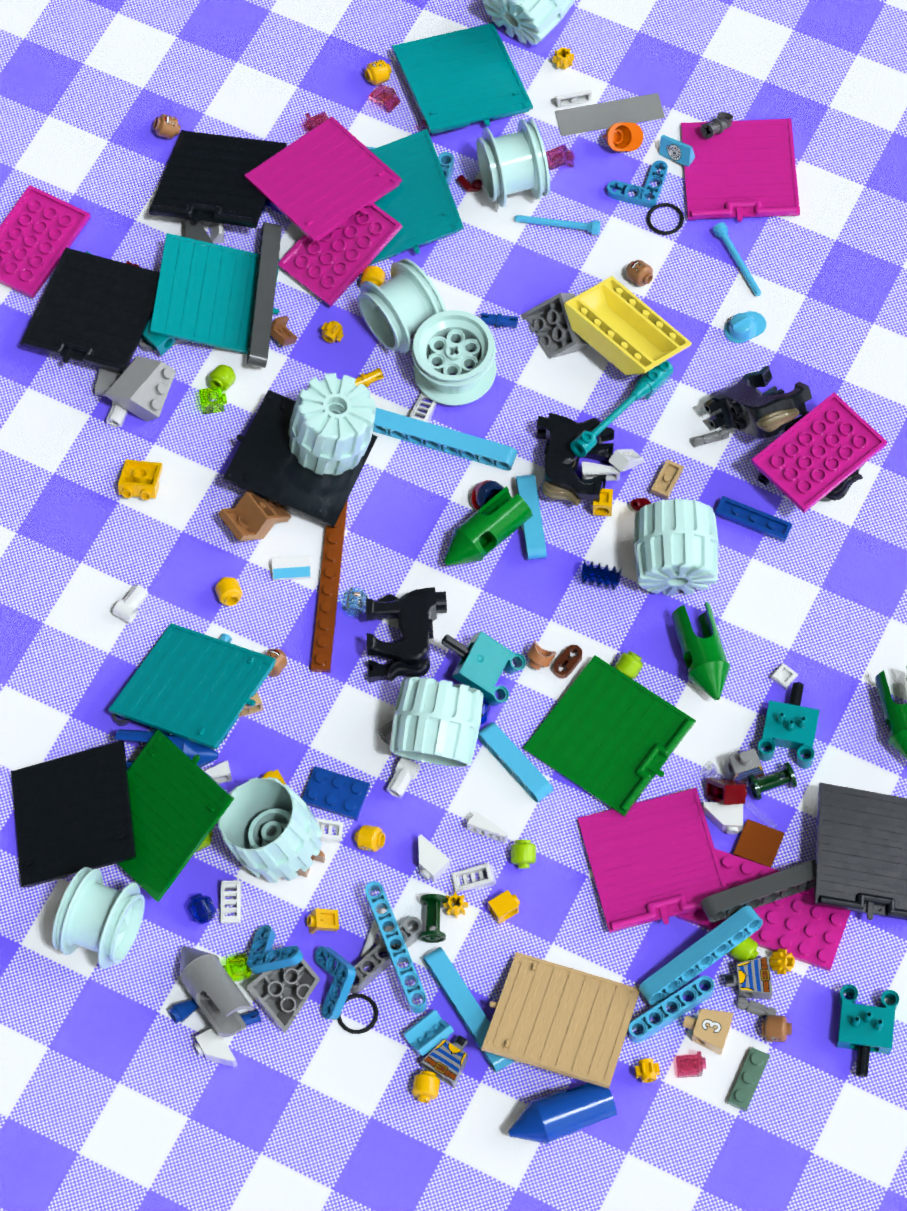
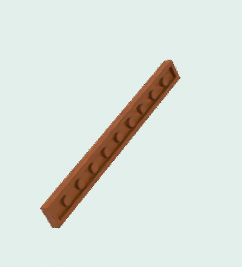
M348 500L335 527L332 528L326 525L311 672L331 673Z

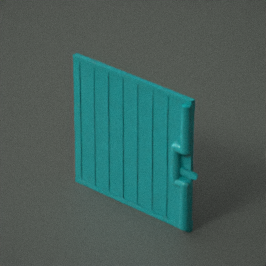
M494 23L392 45L393 53L425 123L432 134L466 127L471 123L482 120L485 126H490L489 119H500L529 112V110L533 109L532 102Z
M428 129L370 150L402 179L398 187L374 203L402 225V229L369 265L396 256L400 252L411 248L414 249L416 254H419V245L428 244L464 229Z
M167 233L149 333L247 354L258 254ZM273 308V314L278 315L279 309Z
M171 623L110 706L109 712L215 750L239 718V713L246 704L255 706L256 702L250 698L256 694L274 668L276 659Z

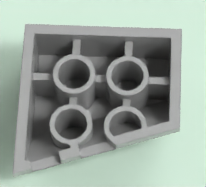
M559 293L521 314L522 318L529 323L530 330L535 332L539 338L538 342L549 358L574 353L589 345L572 330L564 307L565 302L575 297L573 293Z
M137 356L103 395L144 421L149 422L159 418L176 370L162 361Z
M302 959L297 965L262 973L247 985V991L271 1021L286 1033L319 983L320 978L308 963Z

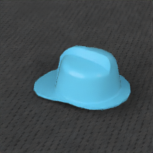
M754 311L738 313L726 323L724 333L731 342L743 343L762 334L766 329V320L760 313Z

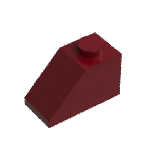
M706 778V798L723 805L745 804V797L747 796L745 783L737 780Z

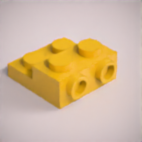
M126 459L118 482L119 495L125 498H131L132 496L141 497L143 500L156 499L163 464Z

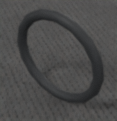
M659 203L653 206L647 215V223L651 230L662 235H670L677 232L684 222V216L680 208L670 203ZM666 206L675 209L680 215L679 225L671 231L656 229L651 223V214L655 209Z
M352 994L347 997L346 1002L354 998H363L369 1001L374 1009V1019L369 1026L361 1030L348 1028L342 1022L341 1014L337 1020L345 1031L351 1034H362L374 1027L378 1020L379 1011L376 1003L370 997L364 994Z

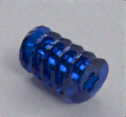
M584 560L581 571L582 584H585L589 579V585L591 586L596 581L597 587L604 583V588L607 589L611 584L612 590H615L620 583L622 567L616 572V566H613L610 571L608 564L601 569V563L594 567L593 561H591L586 566V560Z

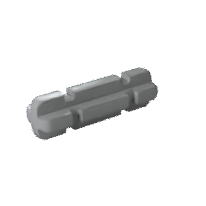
M722 429L719 432L715 431L702 436L693 437V444L695 447L703 444L720 441V439L724 440L729 438V432L727 429Z
M740 997L737 1002V1008L747 1009V1012L761 1017L763 1015L766 1017L776 1015L777 1013L775 1008H766V1005L752 1000L748 1001L744 997Z

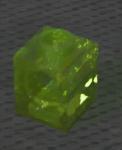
M221 386L199 389L203 414L225 411L224 404H227L226 393H222Z

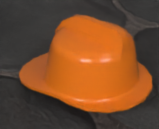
M618 122L607 129L603 138H605L606 143L614 151H634L641 146L644 136L641 127L636 123Z

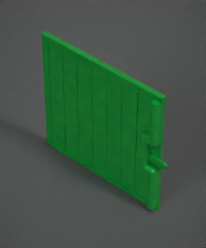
M594 655L523 749L625 817L656 775L659 777L664 776V772L660 769L694 726L696 720Z
M159 730L155 732L127 771L136 857L117 863L157 902L161 900L234 800L232 795L197 765V762L200 760L199 755H195L191 760L186 753Z

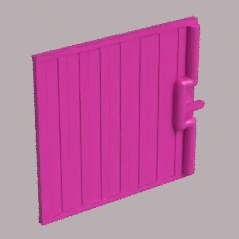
M332 116L244 175L260 193L313 242H318L343 225L356 212L360 211L363 215H366L367 210L364 208L365 206L372 205L398 187L402 182V179Z
M791 118L732 121L731 127L724 129L718 135L714 134L709 139L705 138L701 133V125L707 122L681 123L682 143L692 146L695 158L690 166L684 165L688 220L737 218L738 222H742L743 217L800 216Z
M697 788L635 803L625 817L611 809L578 818L609 933L661 919L667 925L669 924V917L702 909L700 903L704 898L727 890Z

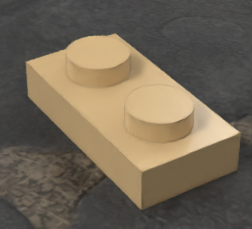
M667 459L651 488V493L668 500L684 471V466Z

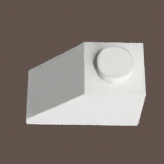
M703 802L704 815L722 832H727V834L731 835L742 833L743 804L723 805L718 802Z
M420 834L418 836L420 874L426 880L431 879L435 883L451 866L450 859Z
M213 1027L195 1037L197 1041L195 1048L200 1056L204 1054L206 1060L231 1067L237 1066L236 1059L224 1037L219 1036Z

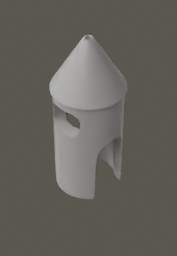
M183 946L181 948L180 963L181 985L190 993L219 1036L230 1037L244 1030L247 1025L237 1011L240 1009H247L249 1011L254 1009L220 963L219 957L212 953ZM204 991L207 995L203 996L200 993Z

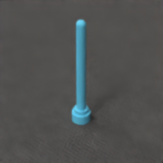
M516 215L514 217V220L520 223L588 230L592 235H599L601 221L597 220L583 223Z
M724 222L718 223L713 227L712 231L716 237L723 240L754 295L760 296L761 290L728 236V227Z

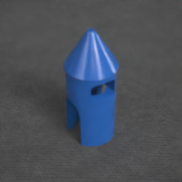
M118 729L115 739L149 742L156 731ZM162 732L186 753L191 760L195 755H199L200 760L197 762V765L200 768L218 759V752L212 748L170 735L167 732ZM126 760L127 771L134 761Z
M586 1083L566 1091L553 1093L535 1101L531 1100L510 1127L508 1133L510 1137L549 1144V1142L576 1133L582 1128L617 1115V1110L610 1089Z

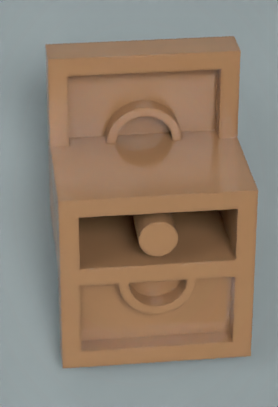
M245 492L234 508L221 509L218 513L223 523L228 526L234 537L239 541L264 539L275 523L288 522L292 517L283 506L251 492Z

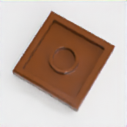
M747 819L733 855L771 868L785 833Z

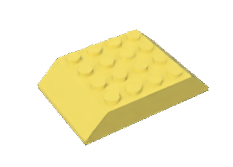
M613 276L564 304L572 330L625 375L644 374L692 344Z

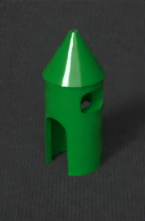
M506 486L459 527L454 528L444 559L445 565L451 566L483 561L486 555L533 516L523 498L519 494L512 498Z
M705 602L706 611L698 617L703 638L696 636L693 632L685 605H682L672 613V620L688 669V679L712 699L719 700L730 670V664L727 662L711 605Z
M883 670L877 674L875 682L885 723L890 730L889 744L907 759V703L896 704L893 702Z

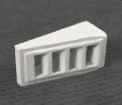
M421 392L410 417L430 423L438 402L433 401L430 403L423 401V399H431ZM421 404L430 406V408L421 406Z
M633 449L615 450L609 459V462L620 472L627 471L645 461Z
M582 462V479H593L599 475H606V481L620 480V471L616 467Z
M228 760L204 771L218 784L232 781Z
M475 812L467 822V829L469 831L503 843L508 841V833L478 812Z
M316 818L322 831L321 838H319L320 841H342L344 822ZM325 827H328L327 834L324 833ZM333 827H336L335 835H332Z
M490 863L451 873L456 893L496 885L494 869ZM484 872H487L488 879H485ZM477 873H479L480 881L476 879ZM467 875H471L472 883H469ZM461 876H463L464 885L462 886L459 878Z
M221 881V924H241L242 883L241 881ZM226 897H237V899H226ZM226 905H237V907L226 908ZM225 913H237V916H225Z

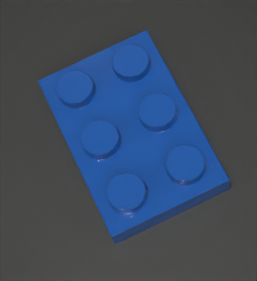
M315 766L302 800L308 806L357 821L369 792L370 783Z

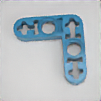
M655 161L649 172L645 187L615 180L611 181L607 185V195L612 199L652 208L658 202L667 176L668 166L664 161ZM659 168H662V170L660 171L659 176H658V175H657V170H658ZM652 181H657L660 185L657 187H652L650 183ZM630 191H634L637 193V196L629 197L627 194ZM650 192H651V193H652V199H650V201H648L647 199L649 198V195H650Z
M264 925L255 933L247 965L252 973L258 974L297 965L302 961L303 954L298 946L272 950L276 934L270 925Z
M320 946L315 952V961L334 977L322 1006V1015L325 1019L337 1020L354 982L356 970L353 965L332 948Z

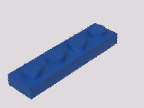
M722 496L715 510V515L782 542L786 541L793 526L790 522L725 496Z

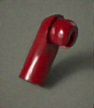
M463 175L456 179V182L467 192H478L482 189L483 183L480 179L469 182Z
M636 498L630 502L631 508L640 511V508L651 504L647 498Z

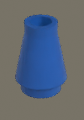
M191 998L172 1005L168 1012L172 1020L177 1024L178 1022L182 1023L199 1006Z

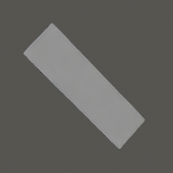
M659 93L555 111L561 136L606 129L618 122L640 123L665 118Z

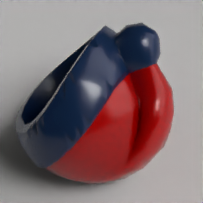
M492 480L480 482L472 491V506L479 510L504 487Z

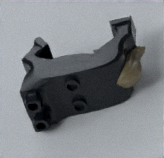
M765 366L759 371L745 374L737 384L710 394V400L704 403V408L709 414L715 413V416L708 420L710 426L714 429L723 426L727 429H738L756 438H769L782 431L798 415L807 412L805 402L812 399L810 388L799 381L795 384L794 389L788 393H785L782 389L777 391L776 386L762 393L757 387H766L772 380L770 368Z
M549 413V417L538 416L536 425L538 429L537 438L546 440L544 481L541 489L547 498L551 500H567L576 506L581 503V499L600 501V492L602 489H605L606 475H599L593 479L578 478L575 472L580 457L573 453L570 446L571 442L583 431L591 432L601 423L598 419L591 418L577 423L567 417ZM607 427L596 437L598 443L584 458L596 459L605 464H611L609 459L613 455L614 443L603 442L614 439V430Z

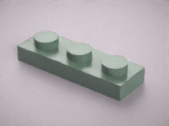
M751 1047L727 1104L747 1112L769 1061V1054Z

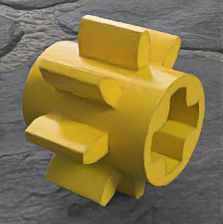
M561 47L558 51H554L553 63H556V68L566 70L569 66H573L574 54H570V48Z
M337 321L325 322L321 328L322 338L328 343H334L336 340L340 342L344 336L342 334V325Z
M456 892L451 897L447 895L448 903H443V908L448 909L447 916L452 914L457 919L458 915H465L464 908L468 907V902H463L465 895L459 896Z
M778 949V952H773L770 956L769 964L772 971H777V974L786 975V972H791V969L794 967L795 959L792 953H787V949Z
M652 1058L639 1060V1066H635L636 1079L641 1078L642 1083L656 1081V1076L660 1075L659 1063H654Z

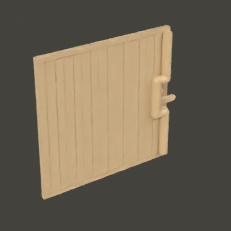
M516 952L499 1001H490L489 1003L490 1007L495 1008V1012L481 1050L609 1089L640 993L639 988Z

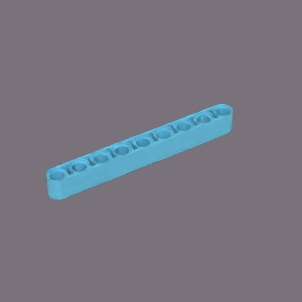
M376 408L373 432L502 470L508 471L512 469L518 453L513 447Z

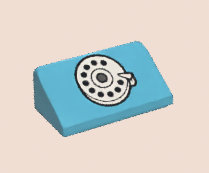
M665 135L661 136L659 154L685 166H690L695 158L692 146Z

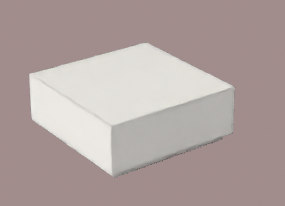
M782 663L772 674L771 680L787 690L798 677V673Z

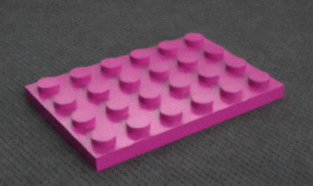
M29 185L0 225V283L34 299L58 265L65 248H70L91 218L90 213Z
M374 203L364 207L367 210L366 215H363L360 211L356 212L348 218L347 222L318 242H313L304 234L278 262L279 268L331 307L402 229V225Z
M834 392L752 458L751 463L805 513L887 445V441Z

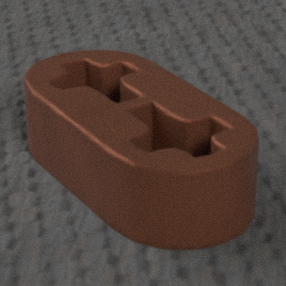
M570 645L565 649L554 664V674L558 678H567L582 660V649L577 645ZM570 652H571V653L577 652V657H576V656H573V657L571 658V660H569V659H570ZM565 664H567L566 671L562 670L560 672L559 667L562 668Z

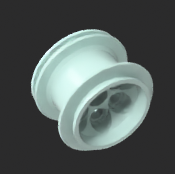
M520 119L516 133L495 138L491 131L485 127L482 137L477 138L476 150L482 181L490 201H497L499 206L504 208L508 194L529 189L536 199H540L542 195L548 196L550 193L549 167L543 141L535 122L532 119H528L526 122Z
M405 258L391 265V279L382 285L377 286L370 281H363L360 286V294L358 295V305L361 314L373 335L384 347L391 351L397 350L400 353H408L410 351V337L417 332L425 320L435 314L446 311L441 296L430 278L416 263Z
M460 310L440 312L429 317L421 324L415 334L412 345L413 371L419 389L428 398L440 404L458 406L478 400L491 388L497 370L495 360L496 345L487 324L476 315Z
M82 868L70 882L60 902L52 933L54 948L62 951L65 955H70L79 946L98 953V963L102 969H107L114 963H120L133 946L144 915L145 899L140 894L139 885L132 882L122 891L103 885V875L99 869Z

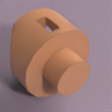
M534 640L526 653L530 658L528 664L537 670L541 666L549 667L556 652L541 648L536 640Z

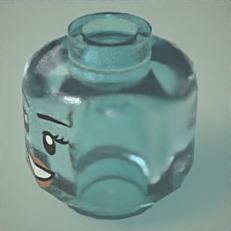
M349 588V590L344 592L342 609L347 612L348 616L358 617V614H363L366 611V598H368V595L361 588Z

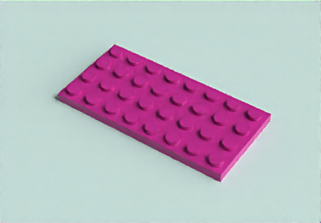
M715 849L727 890L779 872V870ZM814 888L754 908V911L763 920V924L759 930L749 937L758 943V947L773 952H778V949H787V953H792L795 960L827 971L831 970L851 910L815 905ZM703 909L680 914L676 917L709 930H713L726 920L710 922Z

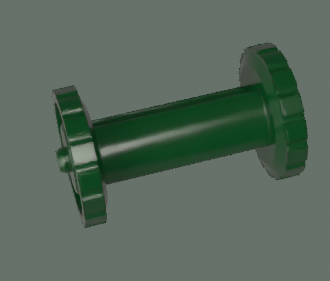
M789 762L783 764L784 770L759 779H756L753 774L748 776L750 789L757 801L762 799V792L788 783L791 788L797 787L796 777Z
M426 894L420 897V903L426 905V931L419 934L421 941L439 943L446 940V934L440 931V906L447 902L446 896ZM432 926H435V927H436L435 931H434V930H431V931H430V928H431Z

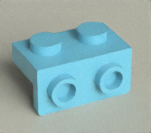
M433 1009L406 1030L403 1035L411 1048L421 1056L430 1053L443 1039H447L454 1030Z

